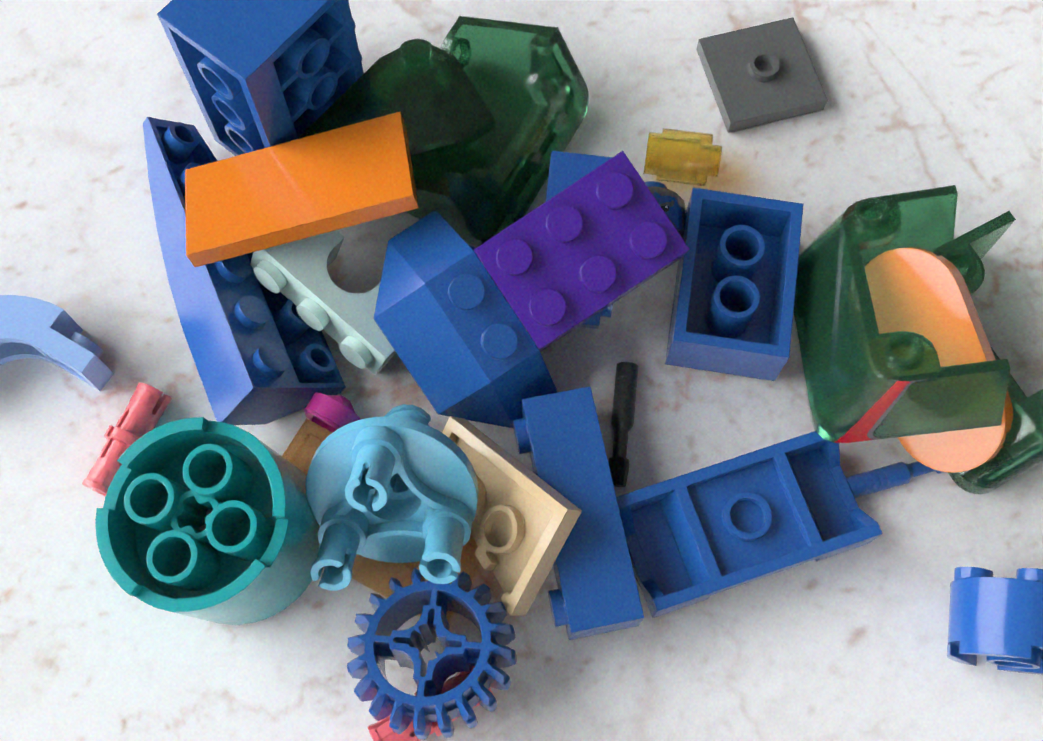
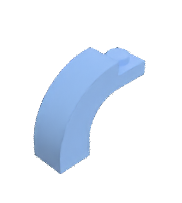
M0 295V365L23 358L41 359L59 366L99 391L103 389L114 374L99 359L104 351L94 342L81 335L83 329L64 309L37 298Z

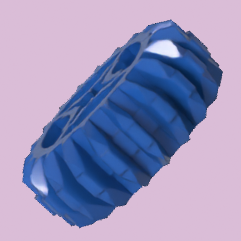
M414 568L411 574L413 583L411 585L403 587L397 578H390L388 584L392 595L387 599L380 594L370 593L369 602L376 611L374 615L366 613L356 614L355 623L365 634L348 638V648L358 657L347 663V670L352 678L361 679L354 688V692L361 702L372 700L369 713L376 721H380L390 715V728L393 732L401 734L413 720L414 733L420 740L428 738L432 722H437L443 737L451 738L454 735L452 719L462 716L469 728H475L478 721L472 709L479 703L485 710L490 712L495 711L498 706L489 688L498 690L509 689L511 685L510 677L500 668L510 667L517 662L515 650L506 646L516 638L513 625L502 623L507 616L506 608L502 602L490 603L492 593L486 584L483 583L471 590L472 581L470 575L464 571L451 584H436L425 581L420 570ZM447 611L458 613L473 622L481 632L482 643L468 642L466 635L451 633L449 631L450 625L446 618ZM421 614L420 620L413 627L407 630H398L406 621ZM436 637H438L444 651L442 654L435 651L437 658L428 660L427 666L421 651L423 649L429 651L427 645L436 643ZM385 660H397L400 667L414 669L413 679L417 684L416 696L406 694L388 682L385 672ZM456 672H471L461 684L441 694L444 682L449 676Z

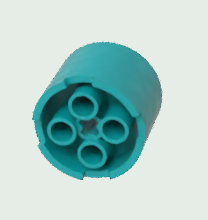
M204 417L179 419L161 425L144 434L126 449L117 460L122 465L108 488L103 508L96 509V539L106 569L120 588L130 596H134L150 606L168 612L219 624L243 625L265 620L283 611L295 602L312 582L310 571L320 548L317 536L320 526L316 522L307 501L306 475L251 433L232 424L209 421ZM208 510H213L210 514L206 515ZM206 524V529L200 530V527Z

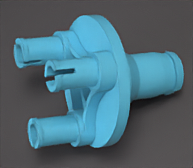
M403 404L392 408L384 417L365 418L351 422L330 434L316 450L308 469L305 487L307 501L316 522L320 526L317 534L320 548L310 571L311 578L315 582L320 579L324 567L319 587L330 591H338L347 587L352 578V568L356 554L373 560L391 563L420 561L419 570L421 575L426 580L436 584H448L457 579V572L460 573L462 547L470 539L472 523L477 510L478 481L474 468L466 454L450 438L428 425L431 417L424 409L415 405Z

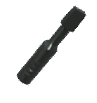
M619 362L616 365L611 425L614 429L612 457L608 459L614 487H626L629 472V459H626L628 433L634 424L639 367L633 362Z

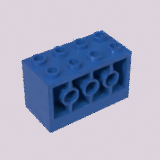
M172 0L157 13L214 140L234 156L363 122L372 115L368 96L369 87L364 77L361 62L362 55L359 51L355 34L356 25L351 15L348 0Z

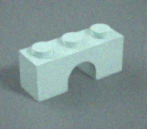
M335 230L253 252L250 265L254 268V274L260 283L271 292H281L297 306L296 310L302 320L317 331L323 329L339 343L341 353L353 365L359 368L366 367L376 375L396 354L373 319L380 283L368 292L350 293L336 286L328 274L327 267L336 259L345 238L339 231Z

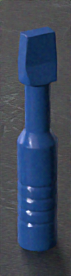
M918 461L910 464L898 462L849 476L846 479L854 498H859L907 484L916 476L934 471L938 474L943 472L931 469Z

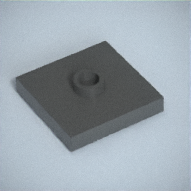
M794 17L698 40L696 50L728 133L824 110L828 99Z

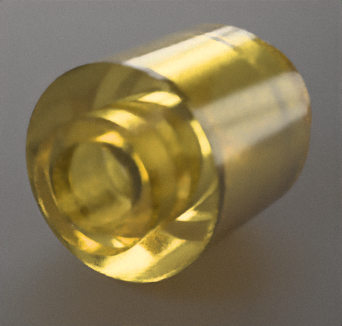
M663 128L662 133L649 132L643 174L656 175V181L705 187L708 176L718 177L722 146L712 144L713 134L668 128Z

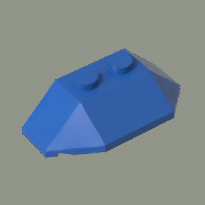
M434 210L388 240L373 319L438 415L458 417L514 429L513 420L522 419V399L558 393L540 350L472 248L437 210Z

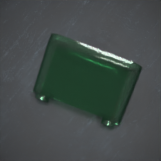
M466 16L458 17L446 35L440 49L443 68L452 83L409 146L419 208L405 213L420 220L434 210H437L467 244L475 248L525 216L549 177L551 151H565L588 109L589 91L586 82L558 27Z

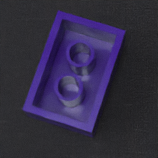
M621 151L475 248L474 252L541 352L683 258L690 249L624 151Z

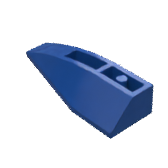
M147 117L143 122L148 178L157 233L168 282L185 338L216 421L232 425L268 424L304 409L316 392L325 395L340 394L346 386L322 330L317 331L307 325L299 316L296 310L297 306L281 292L273 293L260 283L254 274V268L250 265L253 252L199 267L192 265L186 256L185 170L218 160L194 125Z

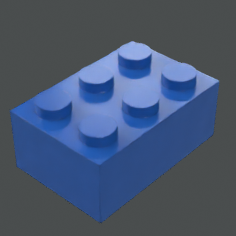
M700 188L692 189L685 213L683 237L690 250L683 258L678 260L665 359L666 365L769 381L777 379L790 355L804 204Z

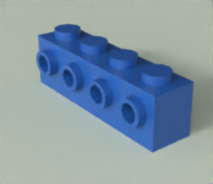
M591 386L522 399V419L513 420L519 454L529 453L533 473L582 510L553 564L558 589L549 590L548 597L555 627L566 625L568 639L574 640L639 626L644 619V614Z

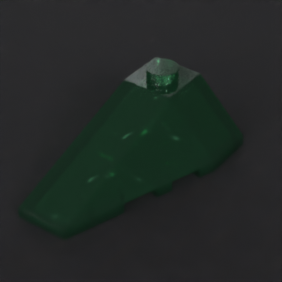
M417 38L405 41L401 44L400 48L380 57L297 139L401 112L406 125L413 166L412 156L437 148L442 156L460 151L496 129L494 116L456 56L432 45L427 40Z

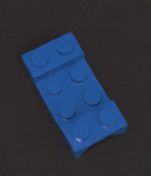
M835 425L616 497L631 562L652 618L707 600L711 595L813 560L817 562L869 544L883 534L878 522L858 507L840 466L839 443H834L839 439Z

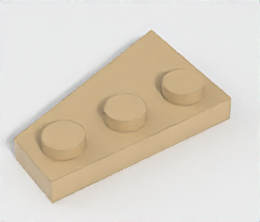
M450 416L442 433L455 442L466 454L474 468L478 481V504L471 529V535L478 545L474 553L485 571H493L505 592L500 599L510 616H526L582 510L466 419Z

